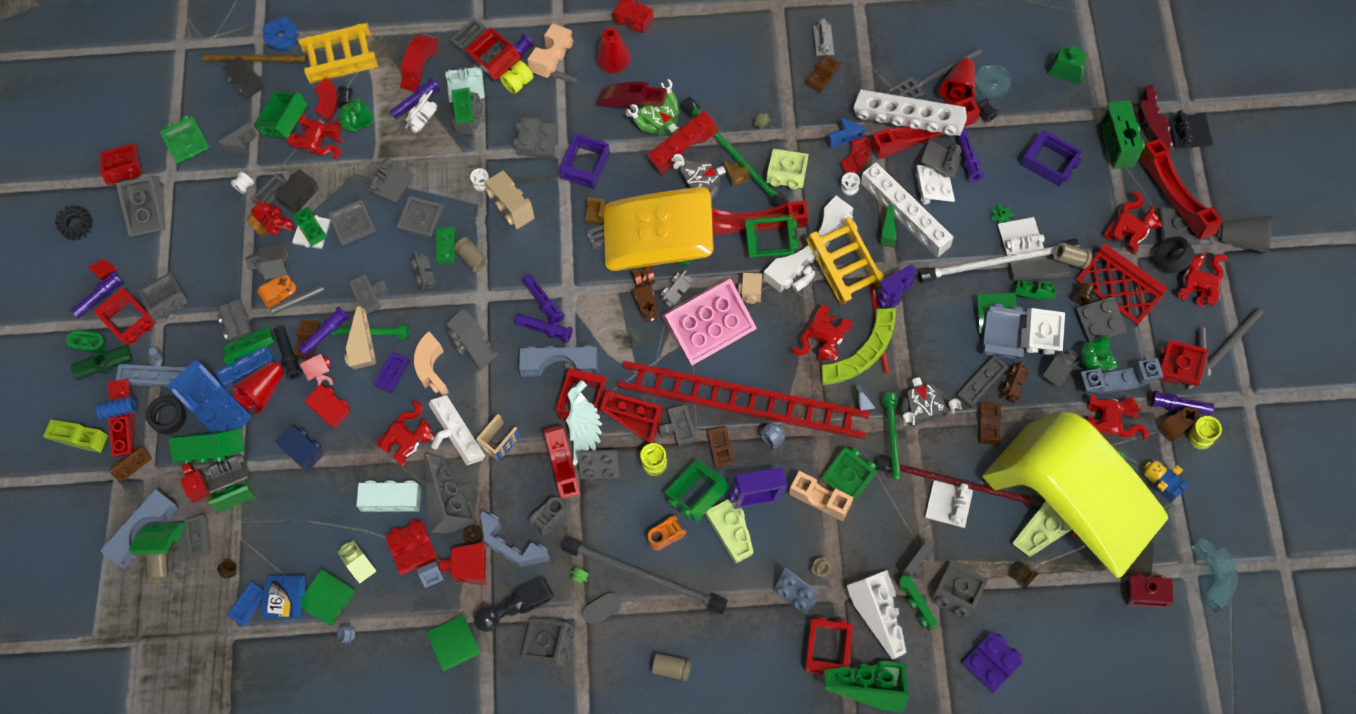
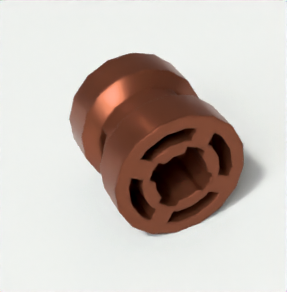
M651 266L645 267L644 270L637 269L632 271L636 287H641L645 284H655Z

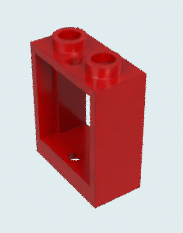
M491 26L465 49L470 59L494 80H497L521 58L515 46ZM498 43L504 49L487 64L479 59L494 44Z
M123 287L93 311L113 334L128 347L136 343L139 337L145 332L150 331L156 324L154 319ZM131 303L143 317L120 334L109 320Z
M569 368L556 407L557 416L561 420L566 421L570 414L569 410H565L568 401L567 394L571 390L573 383L578 384L581 380L588 387L598 389L594 402V408L597 409L595 413L598 414L607 386L605 376Z
M824 617L812 619L805 672L824 675V670L849 667L853 625L845 620L831 622ZM816 628L846 632L843 665L812 661Z

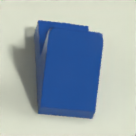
M840 118L839 126L841 131L836 130L829 134L828 146L831 150L850 144L852 140L864 137V126Z

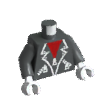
M676 154L671 161H675L673 165L675 169L681 167V179L686 188H707L711 194V201H713L720 189L719 179L727 176L724 167L720 166L713 169L709 161L687 160L680 154Z
M915 378L910 381L912 390L907 391L906 397L902 399L900 414L903 419V426H906V422H910L911 427L946 417L949 411L948 408L951 414H954L955 408L962 410L960 400L952 399L942 390L936 388L934 384L924 386L921 378Z

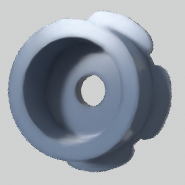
M349 624L340 626L337 631L338 641L346 645L350 644L351 640L355 637L354 629Z

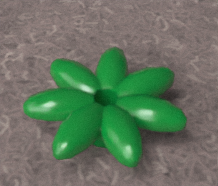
M998 204V210L991 209V212L994 214L991 220H998V224L1004 221L1011 222L1009 218L1014 217L1015 214L1008 213L1010 206L1003 209L1002 205Z

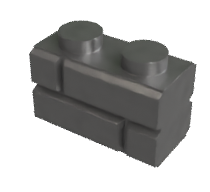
M235 300L218 308L220 314L217 315L221 326L224 325L225 330L222 332L226 341L234 342L253 333L244 305L240 300Z

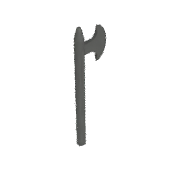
M1257 308L1208 361L1210 369L1223 358L1263 314L1260 308ZM1188 384L1187 390H1190L1195 386Z

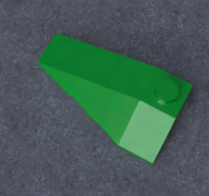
M880 661L877 665L871 666L861 664L859 668L842 667L824 670L825 690L882 710L903 712L909 697L905 663Z

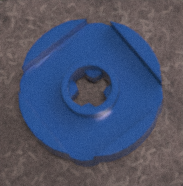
M287 17L273 20L263 27V39L270 49H277L280 52L287 51L294 47L297 37L299 38L296 25ZM279 33H283V37L277 35Z

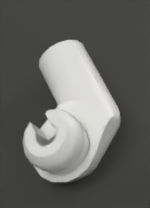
M811 266L804 268L802 272L805 276L792 284L796 292L807 286L815 276V270H812Z

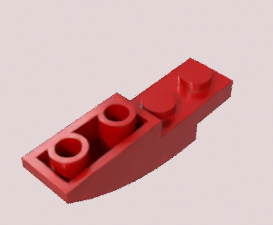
M128 379L108 382L109 401L131 396L130 381ZM129 412L126 415L123 413L122 416H111L108 421L112 457L131 455L135 439V412Z

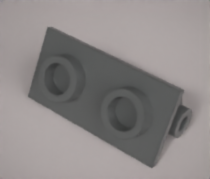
M414 251L412 258L409 260V266L414 271V282L421 293L424 287L428 289L433 288L435 280L432 271L425 272V270H430L431 268L428 257L424 253L417 256L416 251Z

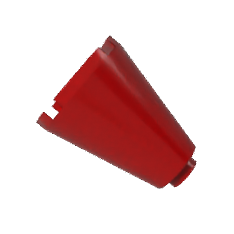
M607 28L601 35L596 53V63L600 69H603L608 74L623 72L631 62L630 51L618 30Z
M960 59L942 82L939 94L941 98L943 97L946 100L945 103L953 105L969 97L975 98V63L971 59Z
M269 362L233 385L231 392L235 391L234 398L245 409L250 410L252 408L256 410L254 414H261L284 375L283 367L277 362Z

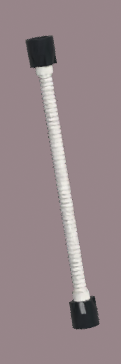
M1077 238L1063 242L1080 248ZM1056 246L941 269L935 267L918 269V276L921 284L937 280L938 277L946 274L1054 254Z

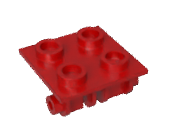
M254 201L257 206L251 209L252 215L270 235H278L280 228L296 232V229L292 226L293 222L281 214L282 210L278 206Z

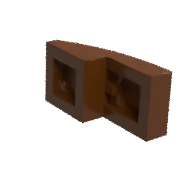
M825 55L817 64L816 70L807 79L806 85L821 93L841 66V62Z
M301 319L297 331L298 341L293 353L298 359L308 360L315 356L316 348L308 356H305L298 347L320 328V321Z
M980 403V444L1000 445V403Z
M727 426L707 430L715 468L735 464Z

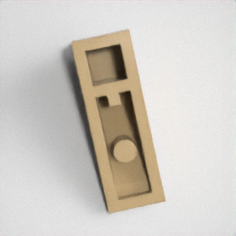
M361 306L356 308L346 345L347 354H345V361L353 369L377 364L366 310Z

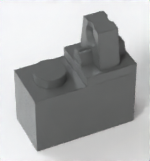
M284 243L259 248L258 253L247 256L245 261L248 270L258 269L259 273H263L264 279L267 280L287 276L290 258Z

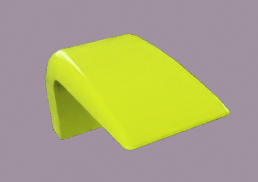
M1058 411L1027 424L982 475L995 491L1016 485H1026L1036 490L1117 578L1123 576L1168 519V515L1162 505L1122 456L1091 423L1072 412Z

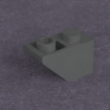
M1065 348L1055 357L1043 376L1059 387L1079 364L1081 358L1078 357L1075 351Z

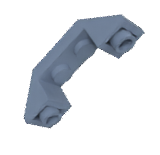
M1158 358L1139 361L1134 368L1102 373L1099 368L1083 371L1081 376L1087 392L1102 395L1142 387L1162 378L1163 373Z
M481 512L484 540L489 548L519 567L548 562L550 559L547 553L548 549L539 543L536 546L531 542L523 555H521L522 552L516 547L512 546L510 548L506 546V542L499 536L495 537L501 528L498 521L499 518L491 512L489 514Z

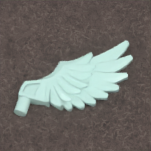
M582 380L567 394L571 403V411L566 422L569 425L570 441L574 442V465L578 463L577 451H589V446L592 451H596L595 441L597 443L601 442L597 433L602 434L597 426L602 425L597 420L600 419V416L595 413L597 409L580 393L587 386Z

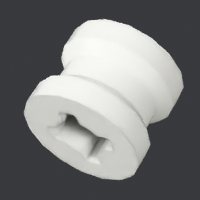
M475 169L470 175L473 188L477 191H485L487 189L485 181L489 179L488 173L484 169Z
M240 171L237 174L238 177L230 183L237 191L245 194L247 188L252 186L254 182L248 175Z
M846 173L842 177L841 190L846 195H855L859 190L860 178L855 173Z

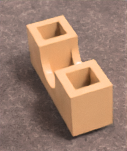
M553 23L544 35L545 47L549 49L544 50L536 47L528 58V68L531 72L548 78L551 72L555 71L558 62L564 58L566 50L570 49L573 44L571 30Z
M801 471L798 472L790 487L789 495L841 521H844L853 502V497L837 489L834 491L824 489L817 483V479Z

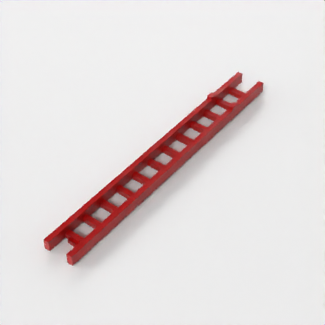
M624 361L623 369L639 372L636 384L618 381L617 385L618 389L862 440H864L866 432L851 429L853 421L851 416L869 419L870 411H861V409ZM644 373L657 376L655 388L641 386ZM663 377L676 379L673 392L660 389ZM681 381L695 383L692 396L678 393ZM700 385L714 387L711 400L697 397ZM719 389L732 391L730 404L716 401ZM738 392L751 395L749 408L735 405ZM756 396L770 399L767 412L754 409ZM775 400L789 403L787 416L773 413ZM794 404L808 407L806 420L792 417ZM813 408L827 411L825 424L811 421ZM832 412L847 415L844 428L830 425Z

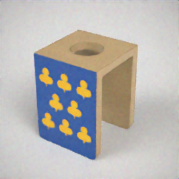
M499 414L494 417L476 438L479 447L498 462L501 461L521 437L518 428L514 427L496 450L487 444L504 424Z

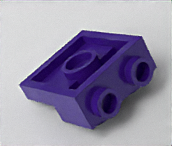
M912 264L880 282L876 299L880 308L896 307L901 302L902 294L912 288L916 272Z
M993 632L962 663L992 694L1023 663L1021 660L1022 655L1015 648L1009 649L1005 645V638L999 633L995 635Z

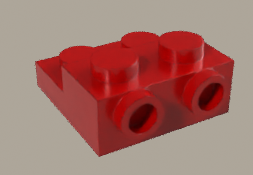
M136 143L100 152V174L106 185H115L119 181L125 179L133 180L137 176L142 175Z
M1169 339L1168 346H1163L1161 357H1164L1163 363L1159 362L1163 377L1158 380L1177 385L1178 382L1199 387L1209 349Z
M413 520L408 523V527L403 529L394 528L385 536L400 576L438 560L423 520L420 522Z

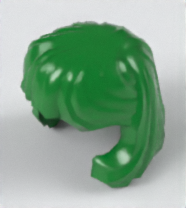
M358 98L343 105L338 114L340 126L348 132H356L360 128L373 124L374 115L368 109L366 103Z
M1102 335L1094 342L1091 340L1081 347V362L1084 367L1090 370L1099 368L1101 370H1114L1118 367L1116 359L1111 354L1108 335Z

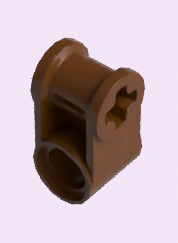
M651 284L632 289L642 318L647 322L655 321L658 318V310Z
M1186 407L1174 416L1164 420L1159 427L1172 442L1194 426L1199 420V412L1193 407Z

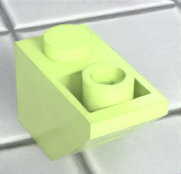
M354 540L344 544L337 552L359 583L376 572Z

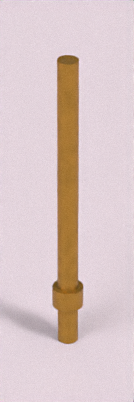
M287 53L284 55L203 54L202 56L203 61L307 63V56Z

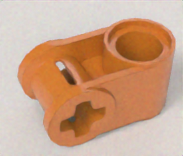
M288 275L277 277L260 286L257 293L265 306L270 308L293 295L296 291V285Z
M677 516L666 519L663 523L649 531L648 544L651 549L661 550L687 534L686 530H683L677 522ZM654 536H660L662 540L660 542H654L652 538Z

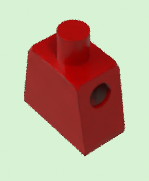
M477 543L453 548L451 550V559H440V572L451 571V578L455 582L486 585L485 544Z

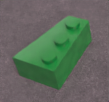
M241 428L225 432L221 430L214 433H197L169 438L172 462L180 461L181 464L192 463L193 460H196L197 463L207 462L209 458H212L213 462L225 460V456L244 451Z

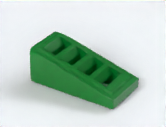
M889 205L886 211L880 245L894 248L896 243L893 205Z

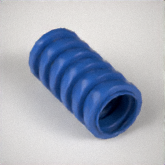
M131 396L96 404V414L100 420H104L105 417L109 419L111 416H122L123 413L125 415L129 412L134 413L136 409L135 402Z

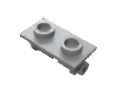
M820 19L818 24L813 26L816 56L834 55L831 24H828L825 19Z
M686 270L681 273L677 272L672 277L671 281L673 283L670 287L666 286L661 291L660 295L662 297L658 302L664 300L668 308L676 305L682 297L677 291L679 290L684 294L692 285L693 279L688 275L684 276L687 272Z

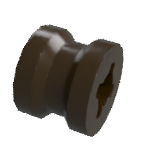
M1078 283L1076 286L1077 292L1074 293L1072 298L1073 301L1084 306L1091 304V296L1094 295L1095 288L1087 283Z
M1025 563L1013 576V579L1020 581L1022 587L1026 589L1038 576V573L1032 571L1029 565Z

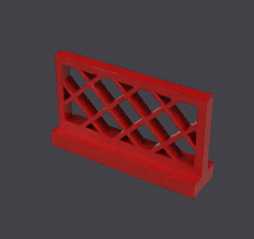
M1105 243L1091 260L1089 266L1076 279L1077 283H1087L1096 286L1094 295L1101 300L1125 296L1126 305H1117L1120 314L1137 326L1168 289ZM1099 258L1106 262V269L1096 270L1095 263ZM1119 271L1122 274L1123 280L1112 281L1111 272ZM1108 272L1109 281L1098 282L1097 273ZM1086 274H1094L1095 283H1087L1082 278ZM1123 283L1124 292L1114 293L1112 284ZM1126 283H1136L1138 291L1127 292ZM1110 285L1111 294L1103 295L1099 291V286ZM1150 293L1155 299L1151 303H1143L1142 294ZM1139 294L1140 304L1130 305L1128 295ZM1141 307L1142 315L1138 319L1131 315L1130 308Z

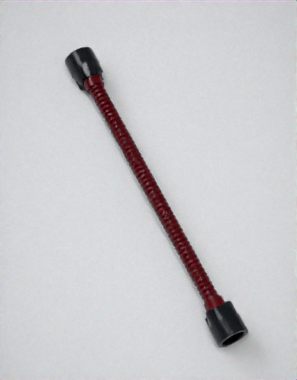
M880 455L876 470L892 473L891 458ZM899 464L900 472L923 476V478L938 480V482L943 481V483L958 485V487L960 484H966L970 490H978V492L998 495V497L1018 502L1021 501L1037 511L1046 502L1042 495L1032 494V496H1024L1001 489L995 491L989 486L986 487V485L971 483L970 481L966 482V480L951 478V476L943 474L938 475V473H931V471L918 470V468Z

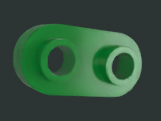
M76 330L69 333L66 338L67 345L75 351L95 353L102 351L106 345L104 337L95 332Z

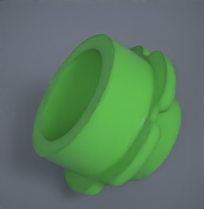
M575 566L573 571H570L572 574L571 579L580 584L583 581H588L587 577L589 574Z

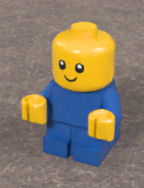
M1159 461L1148 462L1144 466L1146 469L1144 476L1152 483H1155L1157 491L1170 503L1189 485L1187 481L1179 477L1183 469L1178 465L1170 471H1167L1166 467Z

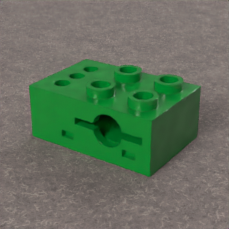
M1128 100L1108 103L1100 124L1113 169L1134 167L1138 159H1140L1145 143L1140 137V125L1136 123L1131 102Z

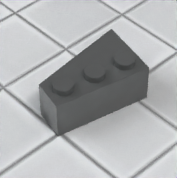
M464 309L446 323L449 330L447 333L452 338L451 342L455 345L454 349L461 356L464 354L480 370L485 368L497 356V353L490 348L491 343L488 340L485 342L482 338L485 334L477 321Z

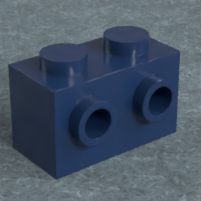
M292 425L275 442L307 472L323 457V454L320 452L321 446L314 440L310 442L306 438L308 435L303 429L299 428L297 430Z

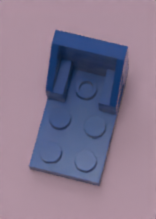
M197 359L167 385L171 392L212 433L242 428L253 418Z

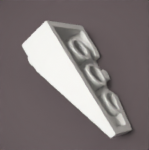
M888 571L880 572L847 585L849 596L854 606L890 657L895 659L905 654L906 648L902 628L898 626L896 618L899 615V610L894 607L893 597L896 596L895 589Z

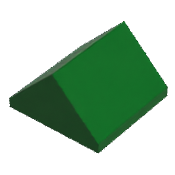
M249 476L240 484L229 485L221 492L209 493V504L220 513L256 498Z

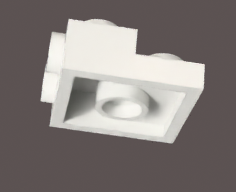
M1034 308L1027 309L1026 328H1022L1021 348H1026L1028 353H1038V350H1043L1045 355H1055L1056 351H1063L1065 313Z

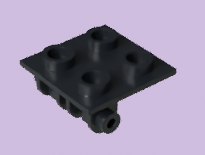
M1179 110L1176 116L1169 117L1177 149L1213 145L1205 113L1187 115L1184 110Z

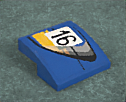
M268 576L263 593L262 618H301V597H305V576Z

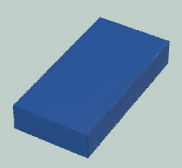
M250 582L227 616L245 627L261 605L264 589Z

